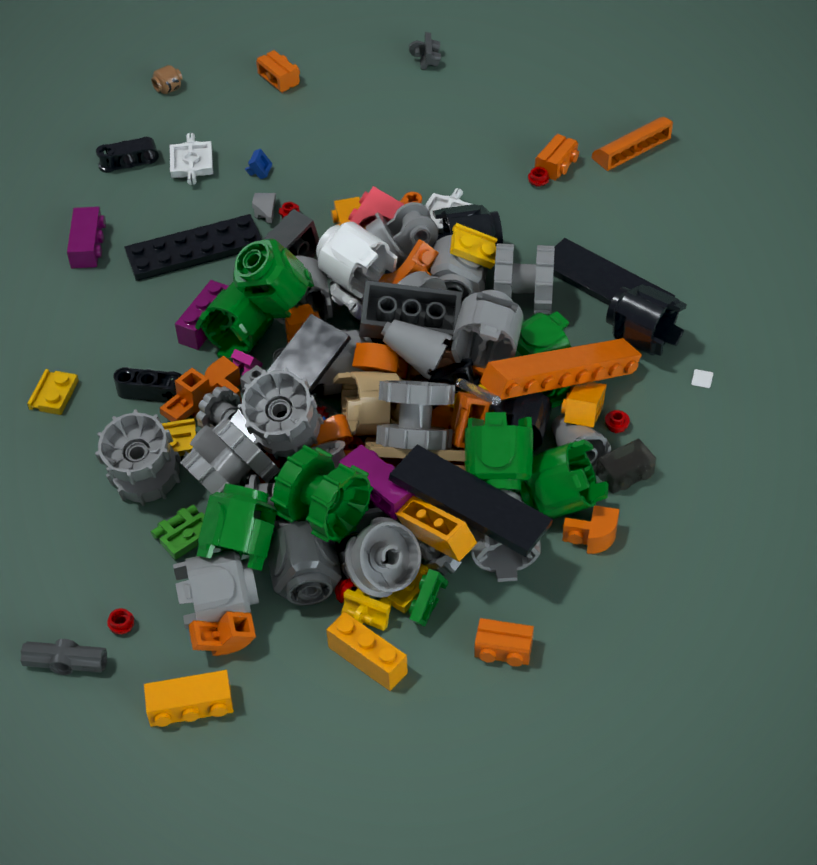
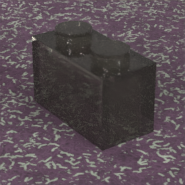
M638 438L597 458L596 475L602 482L607 481L609 484L608 489L614 494L620 490L628 489L631 485L641 480L650 478L655 471L656 457Z

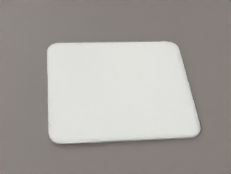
M695 369L691 384L710 388L713 372Z

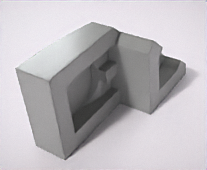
M276 193L254 194L252 208L256 218H266V222L272 223Z

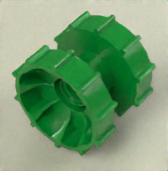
M303 445L301 450L291 457H287V462L282 467L278 476H275L276 482L273 497H271L270 501L274 502V506L277 509L276 515L291 523L294 520H307L312 528L311 534L325 542L333 540L341 543L343 538L352 531L357 530V525L365 512L369 510L368 503L371 491L373 490L368 479L369 473L354 465L350 468L341 463L338 465V468H335L332 454L319 447L312 449Z

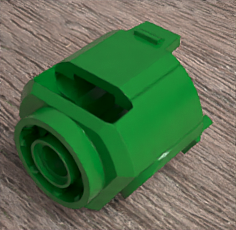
M263 239L246 245L239 252L235 260L233 281L236 288L263 312L269 313L275 319L290 318L291 313L288 310L293 308L302 299L308 286L310 288L314 286L311 273L304 267V264L275 239Z
M233 281L201 313L195 328L198 330L202 328L206 337L220 349L217 353L218 358L225 356L233 362L231 355L234 349L248 354L273 324L274 317L257 307L236 288Z
M558 311L548 316L543 313H536L526 319L522 324L514 357L570 348V342L563 331L569 325V321Z
M486 412L485 425L482 419L468 418V428H465V471L499 490L521 491V482L527 481L532 476L533 429L531 417L519 419L518 426L507 425L506 412Z
M583 439L546 450L534 456L532 476L527 481L521 482L520 494L524 503L546 516L556 519L596 505V502L608 498L609 484L607 481L597 483L593 467L585 453L593 449V444Z
M225 484L223 493L215 492L210 495L198 539L197 556L211 559L214 548L221 549L220 552L233 549L240 553V558L242 555L249 556L248 568L261 571L264 560L267 558L277 512L273 505L268 504L269 494L243 486Z

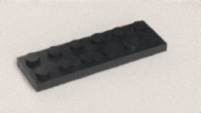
M251 214L124 246L134 278L136 281L238 255L246 245L262 239Z

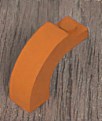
M419 239L405 262L393 273L383 274L378 282L397 284L404 277L417 271L427 272L431 276L432 274L428 270L439 252Z

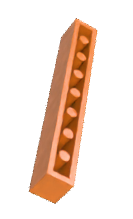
M624 338L496 360L488 362L480 383L495 398L503 400L633 374L638 368V362L642 354Z

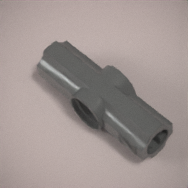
M59 639L55 644L27 641L23 643L20 661L22 666L49 668L54 673L60 675H69L73 670L102 673L107 664V650L102 647L79 646L76 642L69 639Z

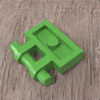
M191 505L186 509L183 507L176 512L177 515L167 521L165 519L157 524L158 527L150 531L154 539H160L161 545L175 560L199 545L198 539L204 514L203 512L197 514L198 510L195 505Z

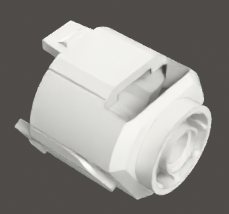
M346 222L330 227L320 238L316 249L318 268L326 273L328 278L363 299L365 281L378 282L386 269L393 273L396 270L398 257L389 251L390 248L386 242L355 222Z

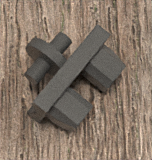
M425 32L424 42L416 40L409 45L410 54L414 57H420V69L424 70L427 69L428 65L438 67L441 60V53H438L440 42L432 40L431 33Z
M422 541L419 543L421 557L424 560H428L423 565L432 570L435 569L442 576L448 572L450 574L454 573L462 563V560L459 562Z

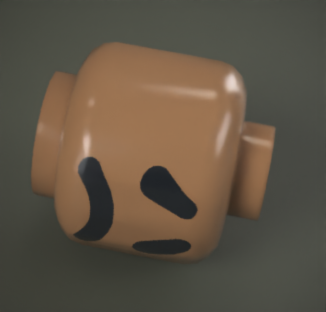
M166 65L154 71L151 81L157 92L168 94L180 88L182 74L179 69Z

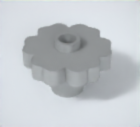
M226 386L216 387L212 394H205L203 400L198 405L200 409L196 415L198 426L201 428L205 425L209 426V424L216 426L224 417L230 420L239 409L238 405L241 404L240 396Z

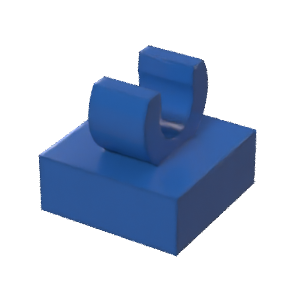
M260 148L253 152L251 159L248 161L249 167H246L245 170L250 176L256 174L261 180L268 176L273 163Z

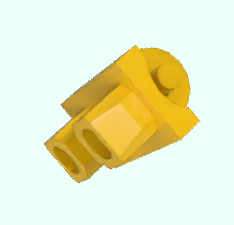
M347 589L344 592V605L341 614L346 612L361 624L365 623L382 631L387 628L391 612V600L383 597L377 601L359 589L356 591Z

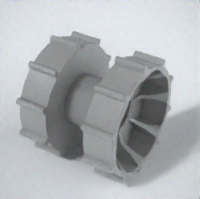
M497 244L494 290L505 293L511 299L512 293L535 294L534 313L551 314L555 246L537 245L536 264L514 263V244Z
M286 367L284 371L274 370L266 372L262 370V374L256 377L249 385L244 384L246 390L243 394L242 403L238 405V408L246 420V429L249 434L253 433L256 438L254 443L260 449L262 448L267 453L273 455L276 460H279V457H291L301 450L303 445L311 447L313 444H318L317 436L320 424H324L321 414H318L317 404L314 396L308 390L310 386L306 378H299L297 375L290 373ZM279 412H287L286 415L281 418L276 417Z
M405 380L380 381L379 400L400 403L399 424L377 425L376 444L402 449H413L417 444L427 450H446L447 448H452L453 429L431 426L433 405L454 404L455 385Z
M135 409L133 413L124 414L117 418L113 416V421L105 427L102 433H97L99 442L98 451L95 452L99 463L104 464L108 472L106 476L110 484L116 486L122 501L128 499L133 502H140L142 506H145L146 502L155 501L159 498L166 499V494L172 490L176 483L181 482L179 478V464H181L182 460L179 453L174 452L170 445L173 442L170 431L164 429L157 414L151 416L146 413H138L137 409Z
M226 417L212 431L227 447L210 464L195 449L180 462L212 494L215 492L223 493L225 484L236 485L250 469L266 483H269L280 471L276 464Z

